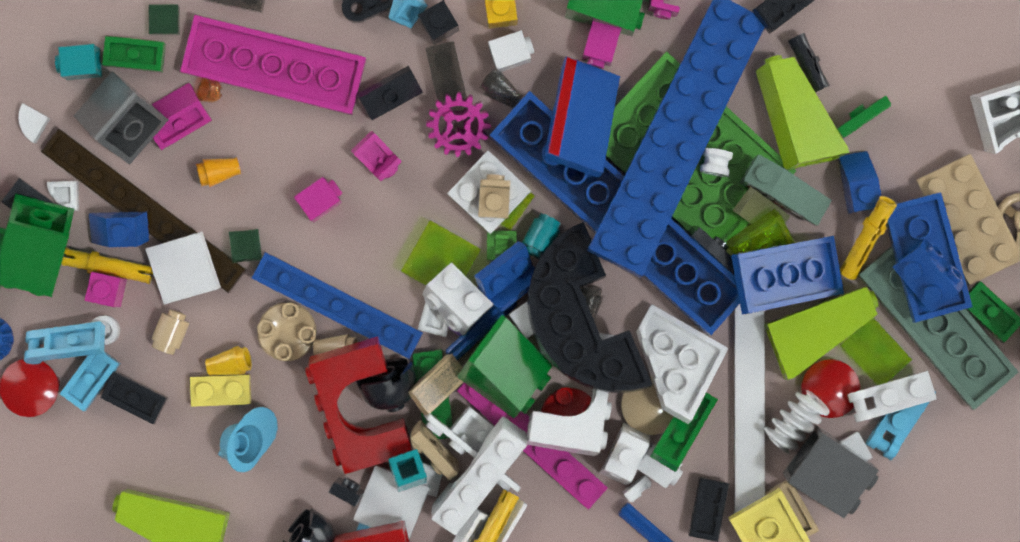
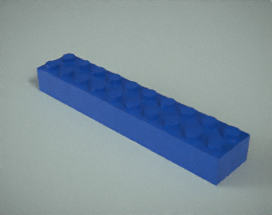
M529 91L490 134V139L579 220L584 222L590 230L596 233L624 176L606 159L603 174L599 178L545 159L544 154L553 111ZM670 219L642 277L705 334L712 335L740 304L735 276L678 224Z

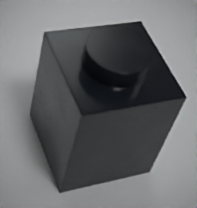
M444 0L418 14L419 21L434 45L459 31V25Z

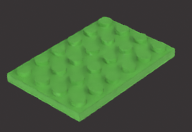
M667 51L614 108L606 157L624 174L680 65ZM726 106L706 148L721 149L733 153L732 159L728 161L729 177L699 172L700 166L704 164L705 160L702 154L672 218L687 232L695 225L701 227L712 239L717 236L729 245L749 223L735 213L733 209L749 189L740 184V181L753 158L759 154L784 168L781 156ZM795 169L787 170L793 175L796 172Z

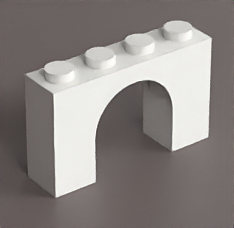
M599 333L602 340L615 336ZM540 348L539 352L548 359ZM592 389V398L585 412L576 416L565 417L533 411L529 417L527 445L591 456L598 455L601 449H605L607 443V432H604L603 428L604 421L609 420L612 403L607 402L609 392Z

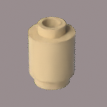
M169 309L168 314L162 312L151 338L154 340L151 347L174 355L175 350L180 348L189 326V322L185 321L186 315Z

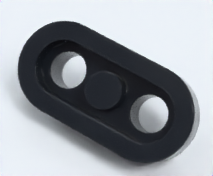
M343 0L342 12L350 22L362 23L391 10L393 0ZM355 4L363 6V10L358 14L352 12V7Z

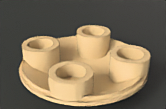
M289 302L279 303L269 308L261 317L257 327L258 340L262 349L269 356L280 361H294L305 356L313 347L317 334L316 324L312 315L304 307Z
M654 384L644 390L623 394L621 401L622 414L630 427L647 435L660 434L666 430L673 415L662 410Z

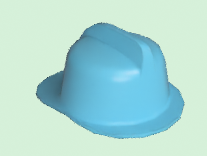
M265 407L254 408L239 423L230 425L223 431L220 437V451L218 455L228 460L231 468L235 471L247 472L251 470L271 446L278 429L274 412Z

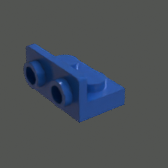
M518 241L474 275L479 290L493 303L492 307L499 312H503L528 292L535 267L532 265L527 247Z

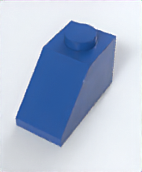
M868 152L847 154L838 158L848 214L873 210L879 197L882 195L879 179Z
M147 212L89 214L91 243L112 248L138 247L149 241Z

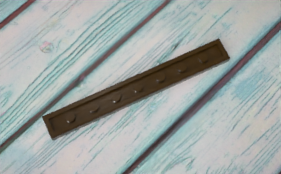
M58 128L41 150L44 155L120 212H147L149 234L161 243L198 233L63 130ZM205 238L220 286L227 293H230L247 269Z

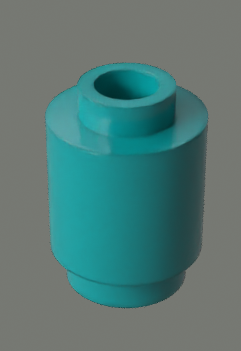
M540 213L538 218L533 219L522 241L527 247L529 255L540 259L545 250L558 237L560 233L558 229L561 225L559 221L543 213Z

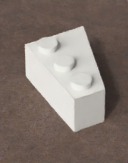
M1020 80L970 96L985 152L997 154L1008 143L1020 137Z

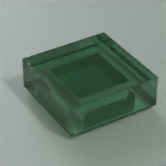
M178 4L149 5V34L180 35V6Z
M259 229L229 232L232 263L262 259Z

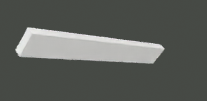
M740 304L734 310V513L765 496L764 311L742 314Z

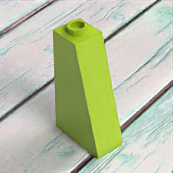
M781 55L765 59V64L756 70V75L784 169L792 170L835 161L849 153L848 146L794 57L782 59Z
M861 287L765 323L764 328L783 378L785 380L795 378L877 316L875 308L879 307L875 293L869 291L867 287Z
M130 489L123 490L120 495H116L112 512L116 513L114 521L151 542H223L230 512Z

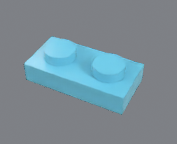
M105 351L101 354L88 355L60 395L83 412L86 411L121 363Z

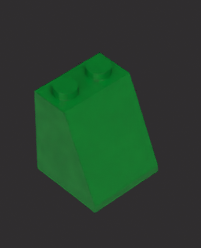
M569 0L565 18L592 25V21L621 28V34L633 36L635 29L641 30L645 13L640 12L642 1L648 2V0Z
M15 194L0 250V286L7 289L15 288L28 291L36 296L52 297L70 234L74 214L73 208Z
M501 315L457 375V378L512 418H515L520 411L526 414L533 405L535 399L531 396L536 389L542 391L551 379V376L547 373L553 365L506 317Z

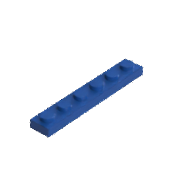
M266 252L252 276V279L369 339L378 336L381 345L408 359L411 358L423 332Z

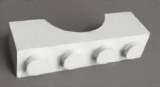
M502 416L484 439L480 451L468 469L457 481L449 483L433 503L431 519L456 535L527 446V433Z

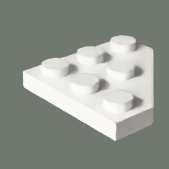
M651 304L636 333L662 410L689 424L728 348Z

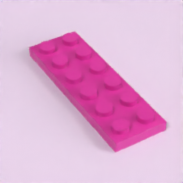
M194 15L180 72L353 115L367 58Z

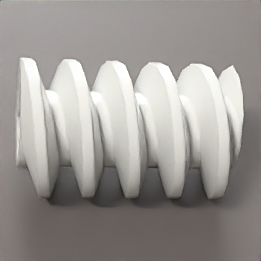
M806 390V395L799 392L795 393L799 400L798 404L792 401L787 402L792 410L790 413L783 409L779 411L783 420L772 419L776 427L774 430L767 426L764 427L770 440L787 454H790L789 449L796 450L798 448L797 441L802 442L806 439L804 432H813L814 427L812 423L820 424L822 422L820 414L827 416L830 413L828 407L809 390Z

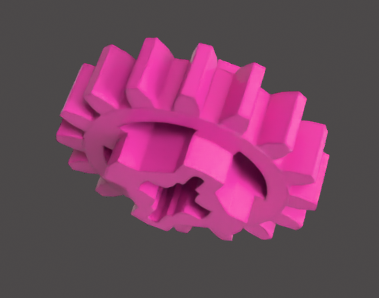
M457 92L456 99H452L449 94H445L446 102L442 103L436 100L437 111L430 109L428 112L434 118L433 120L426 121V126L434 129L428 133V137L437 138L434 143L436 149L442 145L445 146V155H448L451 150H455L456 157H459L461 150H465L469 156L471 155L472 146L479 150L482 148L479 139H488V135L483 131V129L491 127L489 122L483 121V119L489 116L488 111L480 112L483 103L478 101L473 104V95L471 94L467 96L466 100L462 99L461 92ZM464 106L466 108L463 111L453 110L451 107ZM442 116L446 121V127L440 133L438 124ZM475 117L478 119L476 133L471 129V122ZM456 119L458 122L464 120V129L461 130L458 127L453 129V120ZM453 139H463L465 142L453 143L451 141Z

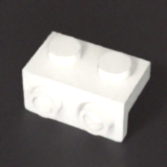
M452 262L426 285L422 293L426 304L432 310H438L445 317L447 325L453 331H459L462 335H465L470 327L493 306V303Z

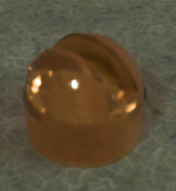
M202 79L197 89L199 100L215 103L222 97L220 93L222 86L215 80Z

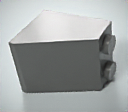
M113 71L74 115L97 142L129 165L169 120Z
M819 426L815 427L783 472L788 483L842 518H845L848 513L852 515L861 503L859 498L865 489L871 490L879 478L876 475L879 470L875 465Z

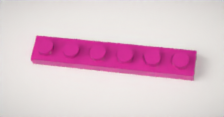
M466 383L457 390L494 425L504 416L527 433L529 416L520 411L515 418H512ZM527 445L523 450L588 510L608 489L604 483L567 451Z

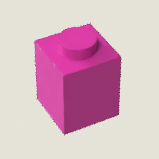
M592 21L582 59L588 60L587 64L600 69H604L605 65L611 66L621 28Z
M322 177L294 196V198L310 221L314 223L342 203L339 196L343 193L333 179L328 182L326 178Z
M91 272L84 301L121 308L127 279Z

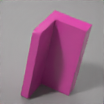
M190 83L185 84L152 104L169 119L153 137L161 150L212 121Z

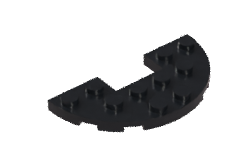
M584 222L577 224L563 232L552 242L540 257L533 271L527 303L534 337L549 361L564 375L583 386L610 393H629L650 388L653 384L630 330L602 340L580 287L604 279L606 273L599 257L587 251L592 240Z

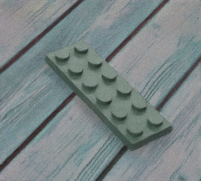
M892 246L889 247L858 274V277L870 291L875 293L880 303L971 410H975L1018 374L1019 371L966 309L913 323L901 278L893 269V265L896 263Z

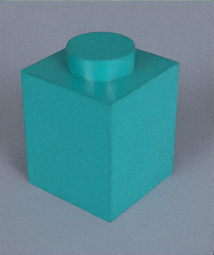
M94 44L58 47L59 55L55 56V67L57 73H60L62 78L78 80L102 77L99 47Z
M417 449L389 459V467L398 493L427 483V475Z

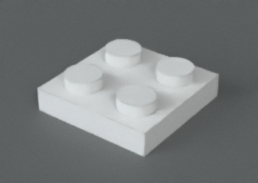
M487 151L447 194L491 235L505 219L478 217L480 179H487L488 174L504 175L505 181H511L509 214L525 199L531 190L494 155Z

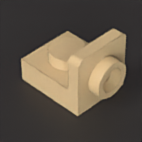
M488 174L487 179H480L478 217L508 219L511 181H505L504 175Z

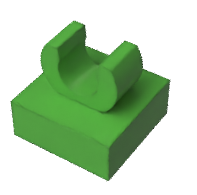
M493 231L491 235L487 232V260H495L516 243L517 231Z

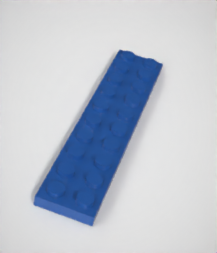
M731 0L711 1L587 251L639 278L643 276L765 28L753 12Z

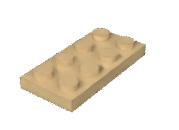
M971 153L916 180L924 197L942 193L963 273L969 285L1020 261V250Z

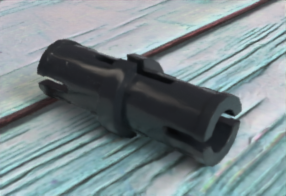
M805 32L788 40L800 68L815 93L830 86L819 64L821 60L819 56H815Z

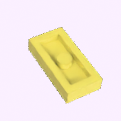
M251 376L190 377L191 407L252 404Z

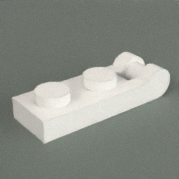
M928 371L847 394L849 402H853L856 414H853L856 423L937 400ZM872 397L875 408L868 410L864 399Z

